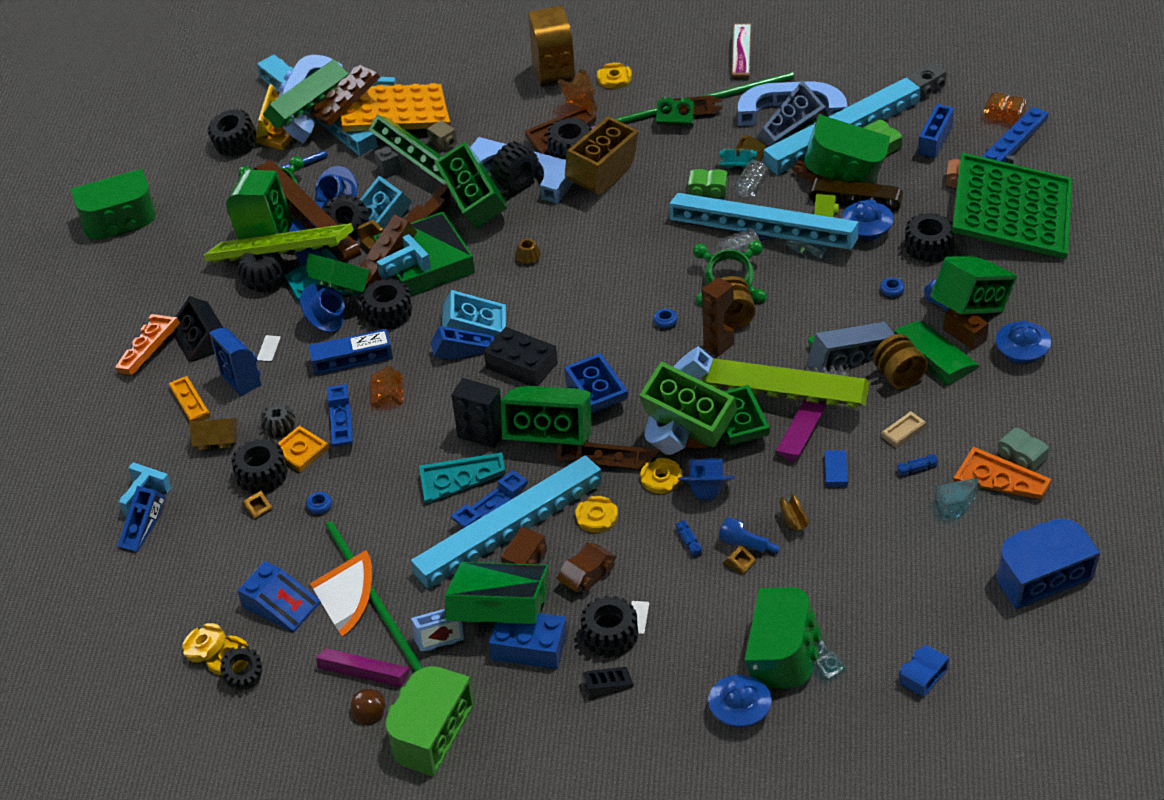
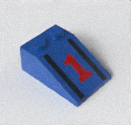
M266 561L237 590L243 608L293 633L321 603L320 599L284 570Z

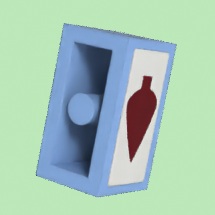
M445 609L411 618L414 639L421 652L431 651L436 647L452 645L457 641L464 640L461 621H445Z

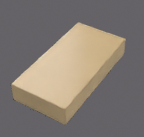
M910 411L882 431L881 437L897 448L926 427V422Z

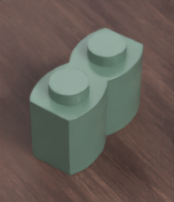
M1015 427L999 441L998 452L1003 458L1034 471L1048 459L1049 447L1043 441L1033 438L1024 430Z

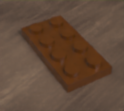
M359 65L353 68L351 73L342 79L336 88L328 92L326 97L317 103L309 113L313 118L331 126L381 77L377 72Z

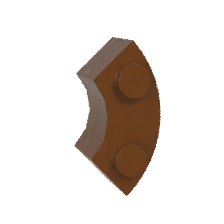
M586 542L576 556L565 560L556 579L575 592L588 591L606 573L613 569L617 556L598 544Z

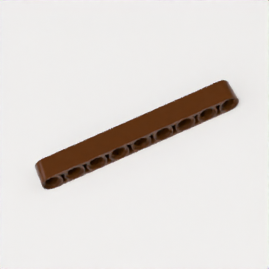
M272 160L254 167V170L277 171L290 212L307 229L338 225ZM349 235L348 238L341 240L337 246L328 247V245H324L340 262L347 263L361 255L358 244Z

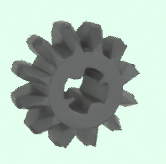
M280 403L278 406L272 404L271 408L265 407V411L261 413V427L267 435L273 434L276 437L278 434L284 436L285 432L291 433V429L295 427V414L288 405L283 406Z

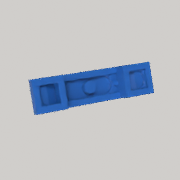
M347 384L327 387L332 447L353 444V427Z
M512 470L498 481V487L471 507L467 504L451 515V519L461 527H467L520 495L528 484V480Z

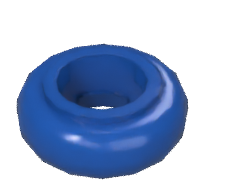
M887 278L880 284L882 294L887 297H898L905 290L904 283L898 278Z
M661 309L655 313L653 320L659 328L668 329L676 325L678 316L671 309Z
M325 492L313 493L306 501L307 509L313 514H323L332 506V499ZM323 501L322 504H315L316 502Z

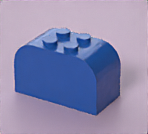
M1054 519L1046 523H1039L1026 531L1021 530L1006 539L1002 546L996 579L1013 607L1019 609L1094 579L1101 552L1078 523L1069 519Z

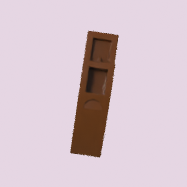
M443 184L424 206L417 204L405 219L412 223L441 212L447 215V205L451 201L449 187Z

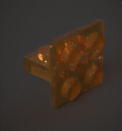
M580 69L572 83L559 80L558 83L569 104H576L581 107L587 105L591 110L597 111L598 108L593 99L595 90L586 71Z

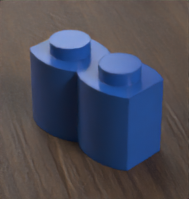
M924 645L921 649H916L911 661L908 664L904 663L899 670V684L925 697L948 670L950 658L928 645Z

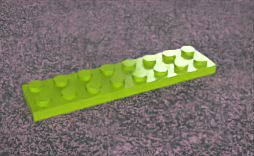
M352 223L223 241L206 252L204 258L205 262L213 261L218 263L225 259H230V261L237 260L244 253L258 255L278 252L279 254H284L294 249L295 252H299L308 247L312 249L321 248L323 245L334 247L339 245L341 240L348 238V235L354 230Z

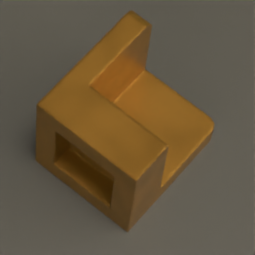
M742 135L735 149L738 154H740V149H753V151H757V159L753 160L758 162L767 146L750 135Z
M373 219L357 228L360 245L369 252L374 245L373 236L383 232L382 227Z

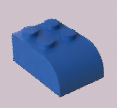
M218 328L209 332L220 376L240 396L261 386L259 378L261 373L256 365L258 362L256 355L229 329Z
M601 353L564 367L565 382L568 388L583 389L590 392L591 414L628 399V390Z

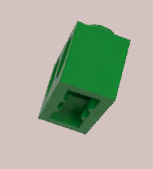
M662 97V100H657V124L694 126V102L690 101V98H680L679 101L673 100L670 97ZM670 107L671 112L664 115L662 114V109ZM683 107L689 108L687 115L680 114V110Z

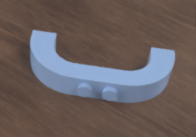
M309 55L300 59L292 71H287L284 77L286 82L283 81L278 89L280 91L278 98L333 59L322 55ZM302 114L298 119L293 118V121L287 127H282L293 138L304 143L311 134L316 121Z
M800 82L767 83L746 91L738 102V126L756 125V115L761 109L770 106H781ZM805 82L825 106L824 109L827 111L828 117L847 108L846 98L837 88L821 82Z
M698 346L682 357L674 365V368L699 379L709 373L713 358ZM650 415L645 428L646 440L666 455L674 454L685 448L690 433L675 420L667 425H663Z

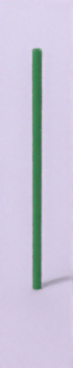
M790 72L702 96L714 95L715 99L746 92L758 85L780 83L794 79V74ZM657 107L618 117L615 120L624 124L656 115ZM664 107L662 109V113L671 111L670 107Z
M332 521L327 522L325 527L346 561L352 559L354 556ZM371 585L369 598L413 670L416 672L423 667Z

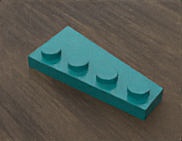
M502 452L419 466L425 505L506 474Z

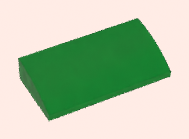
M924 321L912 322L894 330V334H904L910 339L915 347L926 357L928 362L927 370L947 386L979 368V364Z

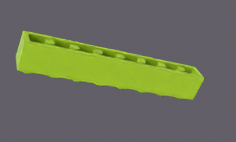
M715 358L712 360L709 373L702 378L703 382L719 390L720 387L730 390L749 385L754 395H759V392L767 393L766 396L778 398L779 395L786 396V399L793 401L805 398L806 402L818 404L820 400L826 401V404L830 406H838L841 403L846 404V407L851 409H859V406L866 407L870 384L865 378Z

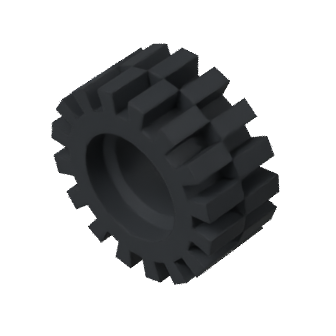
M238 645V649L232 647L230 652L226 651L224 653L225 657L221 659L220 669L222 678H224L226 684L229 683V687L233 688L235 686L237 690L245 687L246 690L249 689V685L253 687L256 684V680L259 681L260 674H262V663L259 654L257 655L254 649L251 651L249 646L242 648V645ZM239 660H245L250 664V670L244 675H237L232 670L234 663Z

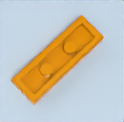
M188 376L169 383L171 391L190 422L210 418L208 409Z

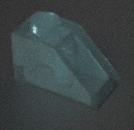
M978 478L936 486L935 503L943 519L956 518L966 513L977 496Z

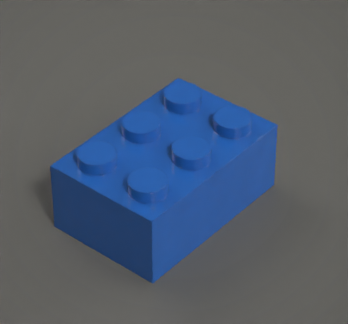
M540 613L536 624L496 622L489 642L491 659L558 669L568 634L566 617Z

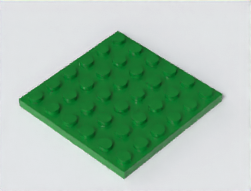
M961 152L951 233L1066 259L1069 246L1072 178Z

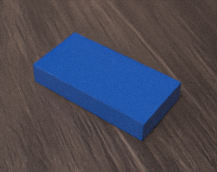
M825 450L826 487H848L846 450Z

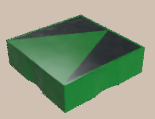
M444 212L411 223L417 231L413 239L429 254L431 269L424 272L415 264L392 276L394 281L400 280L401 283H405L409 289L410 296L430 290L437 285L474 274L473 256ZM381 234L373 236L374 244ZM404 247L397 249L395 252L404 249Z
M461 562L445 593V621L536 624L541 612L540 606L545 601L549 591V565Z

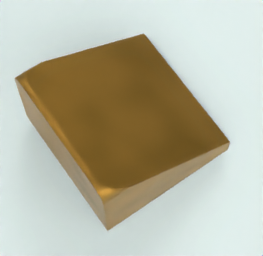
M262 491L254 494L242 503L244 509L253 519L272 509Z
M739 545L722 563L743 575L756 559L742 545Z

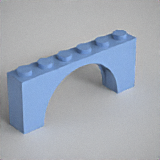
M478 137L471 146V149L489 172L494 156L505 144ZM534 152L539 159L537 173L543 178L540 184L541 199L558 204L573 184V182L565 178L566 160Z

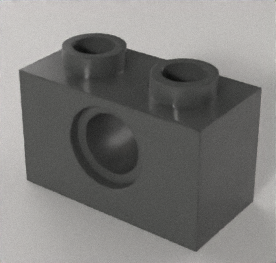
M933 62L905 76V78H908L920 87V100L946 86V71Z

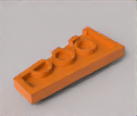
M151 314L148 318L150 321L148 325H143L140 330L142 332L140 337L134 338L132 341V349L126 350L115 368L118 373L127 375L136 373L139 367L151 357V354L163 344V341L175 331V328L180 324L178 318Z
M973 447L954 476L953 483L1042 500L1052 483V479Z

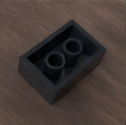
M506 326L484 350L486 369L529 386H539L558 364L555 345Z
M462 378L451 394L457 437L495 448L502 437L500 388Z

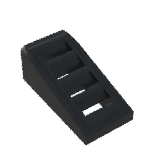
M627 667L582 672L583 683L590 699L634 687ZM623 675L625 681H620L619 676Z

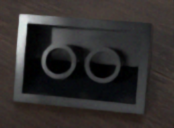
M189 296L175 316L180 324L173 333L188 360L193 362L214 354L209 332L223 328L207 301Z

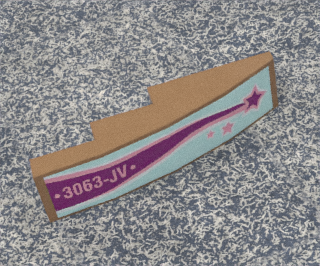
M734 23L732 78H750L751 23Z

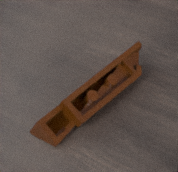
M585 442L584 445L558 443L557 461L578 460L586 455L592 462L598 465L640 469L654 456L659 454L660 451L659 449Z

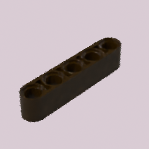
M816 178L812 181L808 195L809 199L813 202L816 201V194L835 195L836 204L848 207L859 201L875 200L877 203L886 206L890 211H897L901 206L903 191L896 186Z

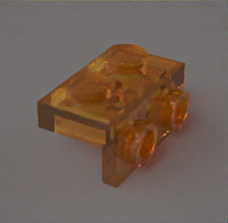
M391 365L371 375V404L376 409L391 400L395 401L399 406L403 404V376Z

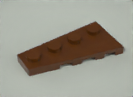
M586 105L525 130V137L538 153L549 155L547 131L554 122H558L560 119L564 120L565 118H577V120L581 119L589 123L590 126L596 122V116Z

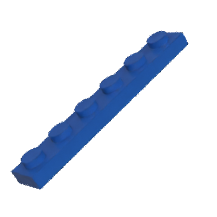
M1032 107L982 157L1005 162L1006 157H1010L1048 119L1049 113Z

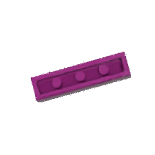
M804 399L775 453L791 463L797 459L825 409L826 401L819 400L818 404L806 402V399Z
M328 648L316 658L318 668L398 687L403 686L410 671L409 667Z

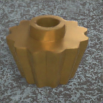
M526 238L519 242L515 253L517 261H520L521 264H530L540 259L541 252L534 240Z

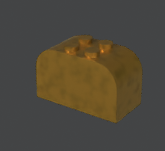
M563 5L528 12L532 65L539 85L574 79L573 40Z
M607 116L567 150L565 178L598 195L604 193L630 168L636 153L639 131Z

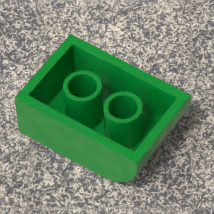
M310 253L307 258V273L310 278L319 280L318 284L353 294L356 293V290L364 292L369 269Z
M749 385L723 391L735 397L737 406L736 414L721 436L727 447L769 436L770 427Z

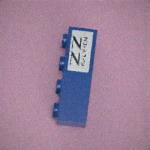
M387 329L308 345L315 375L393 359Z

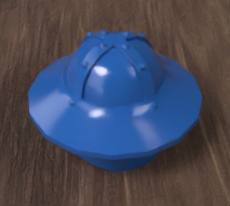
M333 166L325 170L318 178L315 186L316 201L325 202V205L336 196L352 195L357 197L358 183L355 175L348 168L342 166Z
M875 200L854 203L847 207L842 214V219L858 221V238L866 241L876 240L893 225V214L890 209L883 204L877 203Z
M312 284L303 289L300 296V307L304 314V319L308 320L318 330L324 332H334L340 328L344 321L345 308L344 300L340 293L334 288H328L320 284Z
M1023 319L1001 327L996 334L995 343L998 350L1007 356L1011 362L1031 363L1046 355L1051 347V338L1044 328L1032 322H1026Z
M689 459L690 475L679 476L678 480L687 483L696 498L702 501H710L718 496L722 486L734 479L735 476L723 475V459Z
M743 674L730 675L719 680L712 687L708 697L709 708L715 718L726 725L738 728L760 722L769 713L772 704L770 691L766 685L755 677Z

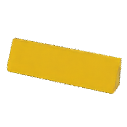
M272 84L269 85L258 119L256 138L268 135L271 127V122L263 113L268 105L278 98V94Z

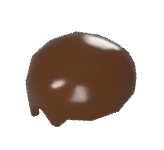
M363 689L354 694L350 704L352 718L357 723L364 725L374 724L381 720L385 708V699L382 694L373 689Z

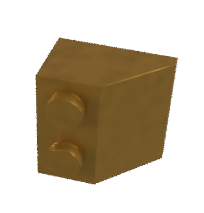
M237 417L190 422L192 447L198 446V450L210 449V445L218 444V448L231 447V443L236 442Z

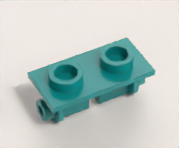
M723 149V151L719 152V158H723V160H720L719 165H723V168H734L735 165L742 166L744 169H751L757 164V161H753V159H757V151H753V149H740V156H736V149Z

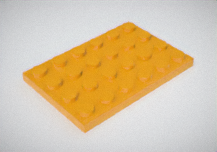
M436 83L426 85L396 84L394 86H371L340 116L342 132L369 131L368 129L376 115L389 118L403 129H427L440 120L450 126L441 84Z

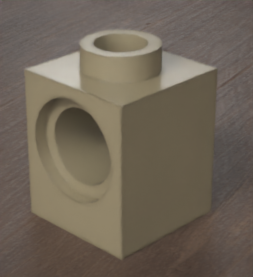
M442 120L427 128L429 143L444 152L457 143L455 129Z

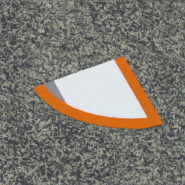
M367 550L310 583L341 636L348 633L358 622L370 597L372 563Z

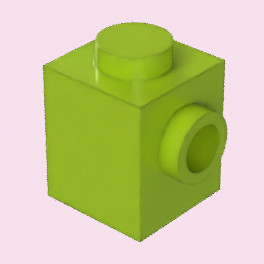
M816 194L814 215L835 218V215L838 216L839 204H836V196Z

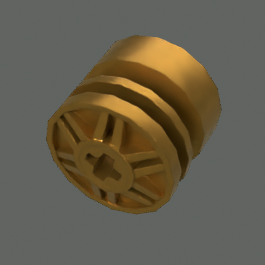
M736 276L723 277L721 279L733 285L734 301L728 307L723 323L732 329H739L753 320L756 308L749 291V286L744 279Z
M904 334L889 336L877 346L873 354L874 365L885 375L890 384L897 389H905L914 385L924 376L927 370L928 362L926 357Z

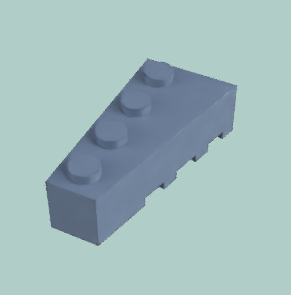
M802 80L765 124L756 139L768 148L797 132L798 128L809 124L811 120L818 118V115L822 113L825 106Z
M885 322L816 333L806 365L812 372H832L833 374L841 372L842 367L848 365L851 367L857 366L866 358L868 361L873 360V354L877 346L883 340L895 334Z

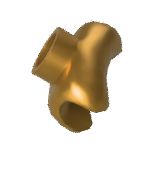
M791 494L790 501L786 503L785 499L781 497L779 506L786 526L795 531L806 528L809 524V518L803 510L799 499L794 494Z

